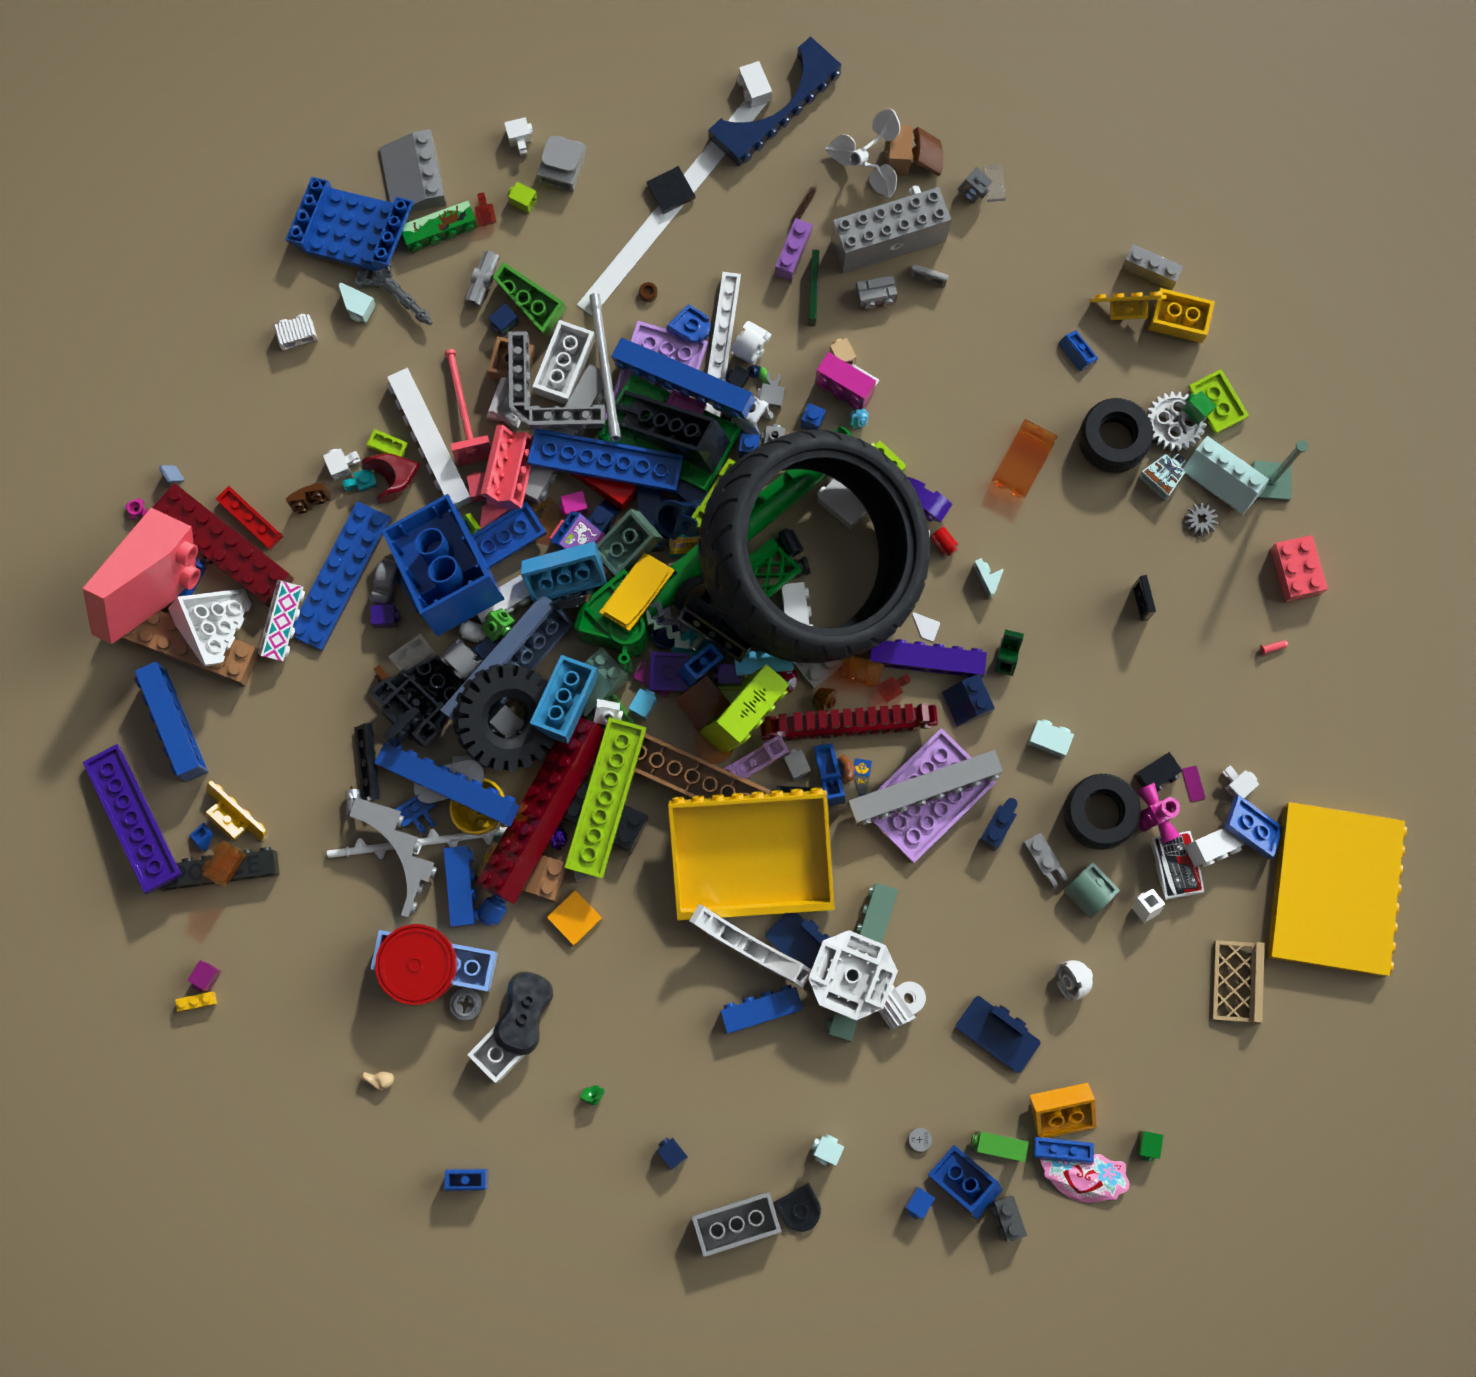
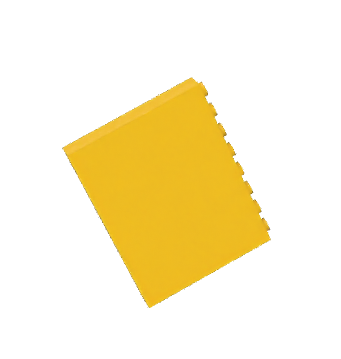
M812 788L811 791L803 792L802 789H793L791 793L775 790L771 791V794L752 792L751 795L744 796L743 793H734L732 797L716 794L712 795V798L693 796L692 799L684 800V797L672 798L673 801H669L677 920H690L699 904L705 906L721 918L835 910L826 790Z
M1286 803L1283 807L1281 825L1283 828L1280 835L1267 958L1380 977L1390 976L1394 967V963L1391 961L1392 954L1395 952L1396 947L1393 939L1394 934L1397 932V923L1395 922L1396 915L1399 912L1397 899L1401 893L1399 878L1403 873L1401 858L1405 853L1403 838L1407 834L1405 821L1298 803Z

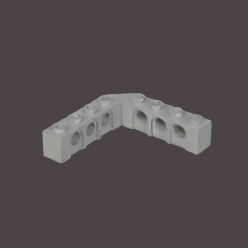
M527 331L508 332L509 407L513 414L530 430H535V428H606L605 405H593V407H578V405H574V407L555 406V408L530 406L529 335Z

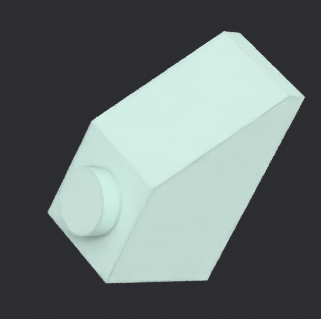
M340 282L339 288L349 317L356 322L362 321L366 323L376 306L374 298Z

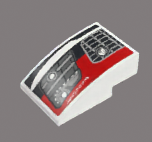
M1191 831L1179 833L1180 837L1165 844L1162 843L1161 836L1152 838L1150 845L1156 861L1155 868L1165 900L1204 893L1200 866L1194 867L1184 847L1193 842Z

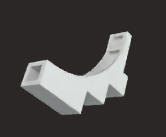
M701 904L697 906L689 920L692 924L706 932L707 935L716 941L734 949L742 956L760 964L770 972L802 988L805 986L811 972L810 968L745 933Z

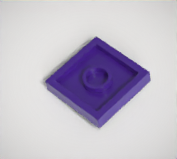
M651 651L649 690L687 691L688 683L678 672L689 661L690 653Z

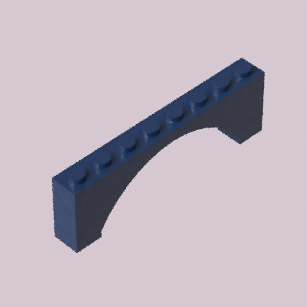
M811 36L798 47L797 57L801 60L802 78L796 94L783 109L770 117L752 122H730L720 118L708 129V138L738 166L747 163L754 152L760 151L767 140L773 139L780 128H785L793 116H798L806 104H811L819 92H824L828 84L832 80L836 81L841 75V63Z

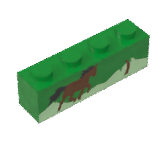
M465 201L405 223L402 235L409 252H416L425 246L436 245L444 239L455 238L463 232H471L478 225L469 201Z

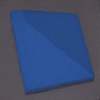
M203 822L189 836L205 852L209 847L213 832Z

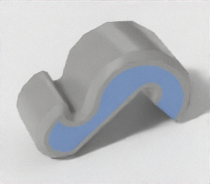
M385 558L379 563L374 575V588L370 594V601L378 605L391 604L396 576L400 574L396 561Z

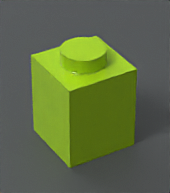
M516 182L514 187L512 186L509 189L507 195L510 205L528 214L538 199L535 190L519 182Z

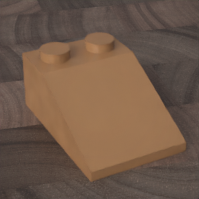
M541 855L522 892L556 903L568 870L564 868L566 863Z

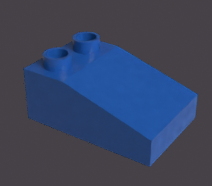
M449 494L381 530L420 615L437 636L505 600L488 564Z

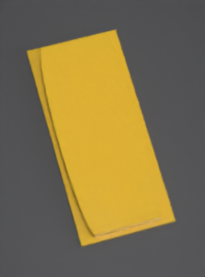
M644 552L599 613L630 631L675 570Z

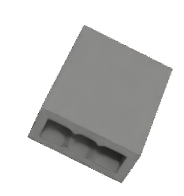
M550 135L542 154V162L537 174L539 183L574 192L586 156L585 145L579 141Z

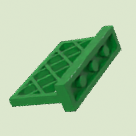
M773 538L749 555L756 579L766 578L765 585L760 586L768 598L802 572L801 567L778 546ZM777 554L782 556L781 562H772V558ZM771 566H781L780 573H770ZM784 566H792L794 568L790 573H783ZM761 567H767V573L757 572ZM770 578H779L777 584L769 585Z

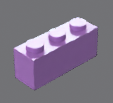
M795 218L775 266L776 276L789 281L793 280L812 234L813 224Z

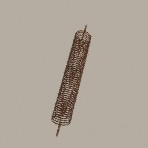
M810 187L811 191L808 190L807 195H805L804 203L801 202L796 211L797 214H794L796 219L801 218L808 206L806 202L809 204L808 198L811 201L815 194L813 191H817L814 187L813 189Z

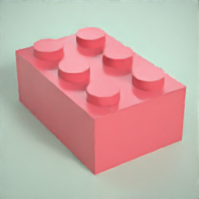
M1313 535L1277 542L1270 548L1285 602L1321 595L1328 589Z

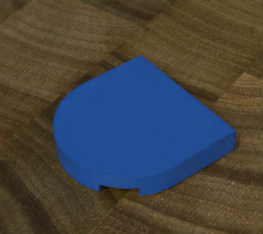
M689 304L666 327L667 331L689 343L705 340L709 336L711 329L709 318Z

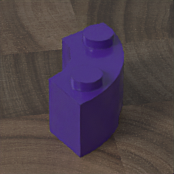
M907 477L916 490L927 521L941 522L952 506V503L938 491L933 493L924 488L925 483Z

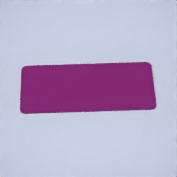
M1197 766L1183 768L1182 771L1190 801L1194 802L1205 799Z

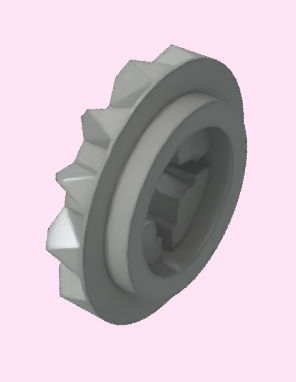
M460 989L453 994L450 1000L451 1012L460 1020L473 1019L482 1008L480 996L472 989ZM468 996L469 1003L474 1005V1007H467L464 1013V1007L458 1004V1002H465Z

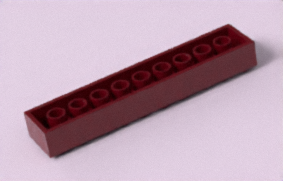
M580 718L568 744L556 740L522 800L511 827H507L480 874L476 882L477 886L494 896L515 904L598 755L605 732L602 727L595 722Z

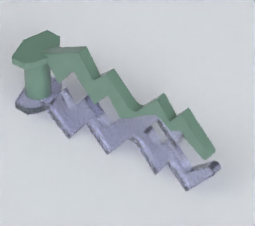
M661 601L651 603L648 608L657 607L658 617L664 615V621L659 623L657 615L651 618L649 611L646 610L647 625L653 623V630L665 627L667 638H674V647L687 648L697 653L705 638L679 621L678 617L671 618L670 606L663 609ZM680 623L681 633L690 630V636L697 634L692 645H690L689 639L681 642L680 632L672 633V625Z

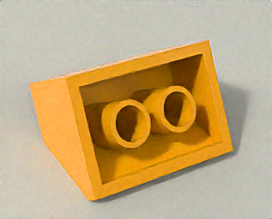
M1088 1083L1030 1095L1031 1111L1037 1137L1050 1138L1097 1128L1095 1098Z

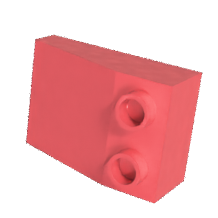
M150 508L83 587L91 635L113 644L172 603L185 588L191 590L195 587L200 578L201 571L196 568L195 558L198 553V547L194 545L191 526Z

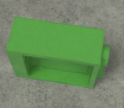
M976 1131V1135L972 1134L970 1146L973 1147L975 1152L1022 1162L1026 1160L1029 1144L1028 1141Z

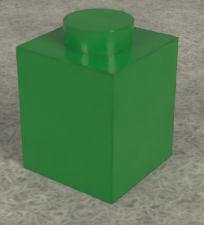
M1201 390L1196 395L1192 393L1186 398V405L1182 410L1198 425L1217 406Z
M1140 1131L1136 1155L1142 1156L1141 1160L1153 1162L1154 1158L1160 1159L1164 1135Z

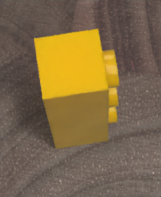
M215 992L175 999L177 1012L217 1004Z

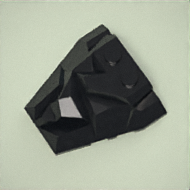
M436 655L416 664L413 668L399 672V674L391 678L383 679L369 692V696L379 707V711L392 724L407 710H411L413 707L420 710L423 722L407 738L409 740L413 739L418 745L425 748L439 734L447 718L440 710L465 681L460 679L453 672L454 670Z

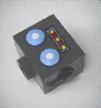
M976 167L959 186L958 190L974 204L979 197L983 199L989 192L987 188L993 181Z

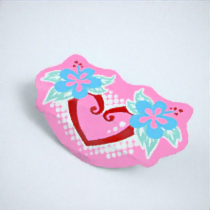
M1094 1154V1163L1092 1165L1040 1159L1041 1165L1045 1170L1046 1179L1051 1180L1053 1185L1062 1194L1075 1201L1094 1203L1108 1199L1116 1200L1118 1195L1129 1189V1180L1125 1174L1126 1164L1122 1161H1111L1101 1154Z

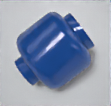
M494 895L486 897L478 910V914L481 917L480 921L488 926L499 924L507 912L506 902Z

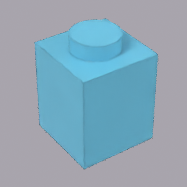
M639 689L628 708L629 712L646 721L657 703V698L654 697L655 693L648 689H645V691Z

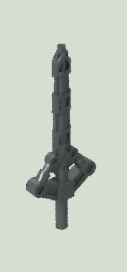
M393 257L388 267L378 271L359 267L357 277L355 278V283L359 288L375 285L377 288L383 286L385 290L399 300V303L406 310L416 315L415 318L419 322L429 326L433 324L429 313L425 309H421L416 304V300L409 294H406L401 286L392 279L393 275L390 268ZM371 272L374 275L372 280L367 279Z

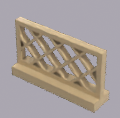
M1215 941L1213 1020L1262 1023L1265 943ZM1220 945L1229 946L1233 953L1225 959L1219 953ZM1242 947H1251V956L1246 960L1237 952ZM1234 954L1243 961L1236 969L1227 962ZM1219 957L1223 960V962H1221L1220 964ZM1224 963L1233 971L1225 979L1219 973V967ZM1244 964L1251 970V975L1246 980L1237 972ZM1234 973L1242 981L1235 989L1226 981ZM1220 977L1222 979V982L1218 984V980ZM1223 983L1232 990L1225 998L1218 993V987ZM1243 984L1250 989V995L1245 1000L1236 992ZM1233 993L1242 1001L1235 1009L1226 1001ZM1249 998H1250V1006L1246 1003V1001H1247ZM1224 1002L1231 1012L1227 1016H1217L1218 1007ZM1245 1004L1250 1010L1249 1018L1240 1017L1236 1010ZM1232 1013H1234L1237 1017H1229V1016H1230Z

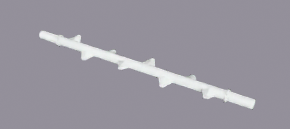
M501 826L482 835H472L463 832L439 836L435 829H430L428 837L417 840L421 843L418 852L414 854H419L421 847L425 845L447 843L451 848L457 847L459 841L483 838L487 845H491L494 837H502L507 827L502 828ZM359 838L355 847L327 850V857H350V855L374 852L379 859H383L387 850L395 849L390 842L366 845L362 838Z

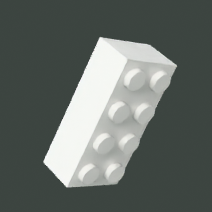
M561 320L558 321L532 386L534 394L564 405L567 404L579 383L595 343L593 331Z

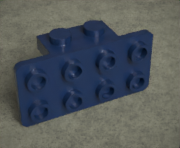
M785 913L766 933V938L781 953L803 963L811 970L823 940L831 937L826 933L824 935L818 931L820 927L813 920H804L798 913Z
M976 996L956 1023V1028L1016 1073H1020L1040 1046V1040L1028 1032L1029 1029L1025 1027L1026 1023L1018 1017L1015 1019L1011 1017L1008 1009L1002 1005L999 1007L993 1006L982 997Z

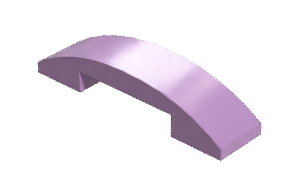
M779 734L764 743L763 746L723 769L746 779L788 753L789 749Z

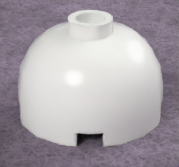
M1070 960L1060 963L1056 967L1055 976L1058 975L1060 982H1057V985L1065 998L1076 1001L1090 992L1093 984V974L1085 964L1080 961Z

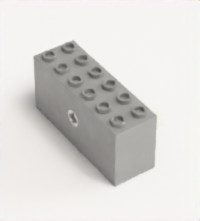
M915 185L908 189L910 193L908 197L834 219L831 244L842 273L844 274L946 242L951 217L940 188L937 187L921 192L919 186Z

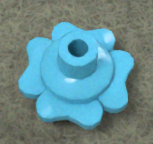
M865 408L857 409L850 413V425L853 429L862 428L867 424L869 413L866 412Z

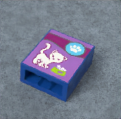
M571 511L550 542L559 550H564L594 541L597 545L605 534L581 513Z

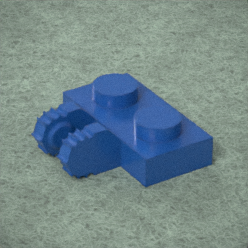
M418 795L395 809L402 811L401 816H404L402 826L404 828L414 822L421 834H423L425 828L418 820L423 815L430 826L434 827L436 825L428 812L436 808L437 805L435 802H421L418 799Z

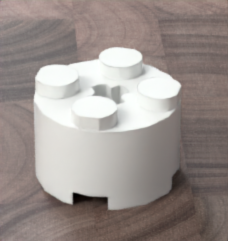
M747 321L743 326L746 330L736 337L731 354L754 366L757 359L762 357L765 351L763 346L769 342L772 334Z

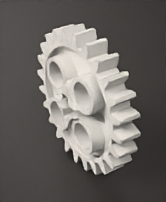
M1171 391L1168 397L1164 393L1162 398L1158 396L1156 402L1153 401L1150 406L1152 408L1147 410L1148 417H1150L1153 426V440H1158L1156 445L1163 443V449L1170 446V451H1172L1176 447L1177 451L1180 452L1183 446L1187 450L1189 444L1193 447L1196 444L1195 441L1199 442L1201 439L1200 435H1203L1205 432L1203 429L1206 427V423L1201 421L1197 425L1182 410L1186 405L1185 400L1188 394L1182 397L1181 392H1179L1175 396L1174 392ZM1173 407H1179L1181 412L1175 411ZM1159 417H1164L1166 422H1161ZM1185 421H1190L1193 426H1187ZM1170 431H1175L1178 437L1172 436Z

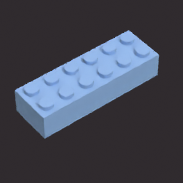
M379 930L371 970L375 971V960L380 945L392 932ZM452 944L457 956V973L452 985L490 992L498 953Z

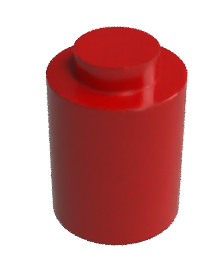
M945 526L930 536V539L943 556H951L958 550L956 548L958 546L957 541Z

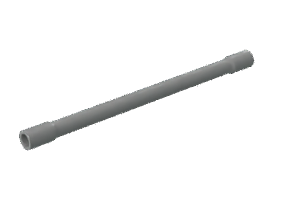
M592 293L589 295L593 313L606 403L610 441L617 442L621 440V434L616 414L602 318L601 298L599 293Z

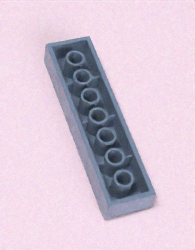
M541 595L468 679L473 680L475 678L474 674L481 669L487 670L489 666L496 664L504 665V663L515 664L533 671L574 623L562 610H553L549 606V603L553 601ZM463 685L440 710L454 724L456 719L453 718V708H457L458 702L455 700L458 693L464 691ZM503 697L497 700V703L491 706L488 715H490V713L500 703L505 704L508 699L506 697Z

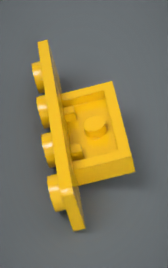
M1161 291L1150 292V296H1143V292L1131 293V297H1124V293L1113 294L1111 298H1106V294H1096L1095 298L1089 299V302H1110V320L1149 318L1148 300L1166 299V295H1161Z
M210 780L207 783L206 792L218 803L211 807L205 816L233 841L247 829L258 840L263 841L266 835L265 827L260 822H256L247 810L242 809L233 797L225 794L220 785Z

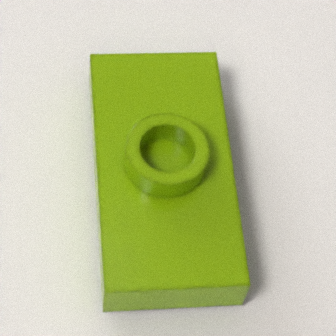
M374 429L366 446L382 454L390 453L403 457L409 444Z

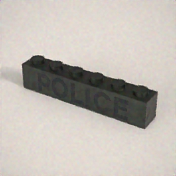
M271 847L259 848L258 852L242 850L237 855H232L231 852L221 853V857L213 858V855L201 856L200 860L184 858L181 859V862L177 863L182 876L158 889L167 891L280 875L278 853L275 850H271Z

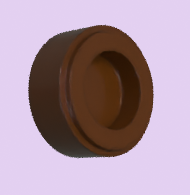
M651 282L643 283L639 288L640 298L646 302L654 301L658 295L656 285Z

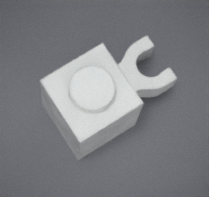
M526 117L504 122L510 146L518 145L520 155L528 154L525 143L532 142L530 135L534 133L531 123L527 124Z
M341 448L329 450L327 454L323 455L334 481L351 475L349 465L361 462L356 451L345 456Z
M1230 765L1221 772L1231 781L1225 789L1233 797L1240 795L1245 798L1259 785L1256 776L1251 772H1247V770L1238 775Z

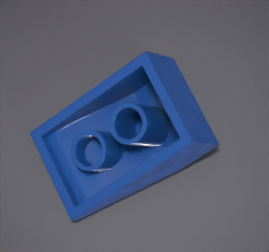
M955 1145L951 1147L928 1174L936 1184L976 1220L1003 1190L996 1179Z

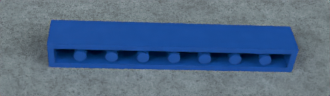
M622 337L611 355L616 367L622 370L625 368L631 370V373L638 377L641 375L645 376L652 383L656 384L659 382L665 388L671 391L675 389L685 397H694L701 404L705 405L708 403L720 412L723 410L729 412V415L736 419H739V417L746 419L755 402L752 392Z
M384 742L374 762L375 764L511 827L520 808V805L515 803V798L507 794L502 797L498 795L500 791L489 787L487 790L477 780L473 779L470 782L466 780L467 776L456 772V774L450 773L451 769L442 764L439 767L435 766V761L424 757L423 760L418 758L419 754L412 750L405 752L402 750L403 747L401 745L395 748L393 745Z

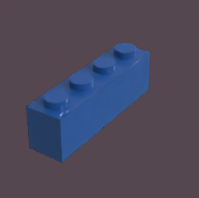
M468 846L444 848L450 925L452 928L477 925L476 920H479L478 908L475 909L474 901H477V890L473 889V881H476L475 870H471V862H474L473 850H470Z
M790 984L781 987L780 992L774 994L771 990L762 993V997L755 1000L752 996L743 999V1003L736 1006L735 1002L724 1005V1009L720 1011L727 1034L802 1011L803 1006L797 987L792 988Z

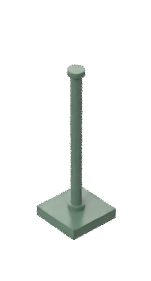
M1305 440L1297 442L1296 448L1283 463L1253 462L1252 467L1269 479L1266 488L1257 499L1291 500L1292 463L1302 452L1308 449V443Z

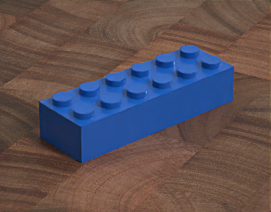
M156 661L135 670L137 676L135 677V682L143 690L142 699L146 706L149 705L151 710L149 712L150 719L153 723H156L158 728L156 729V734L164 742L165 747H163V751L167 758L170 757L172 773L186 782L209 773L167 669Z

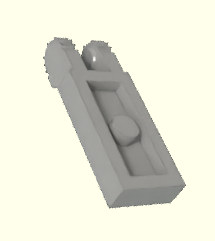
M1042 833L1024 842L1025 847L1042 875L1047 878L1053 888L1057 887V881L1050 873L1056 870L1063 882L1068 881L1065 872L1060 867L1061 864Z

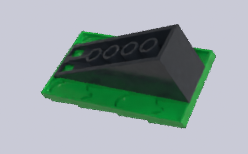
M632 374L615 403L621 440L614 443L684 455L679 479L707 493L719 468H721L728 452L741 431L740 427L707 410L701 415L667 404L670 392ZM607 417L606 428H601L597 437L599 440L612 442L609 438Z

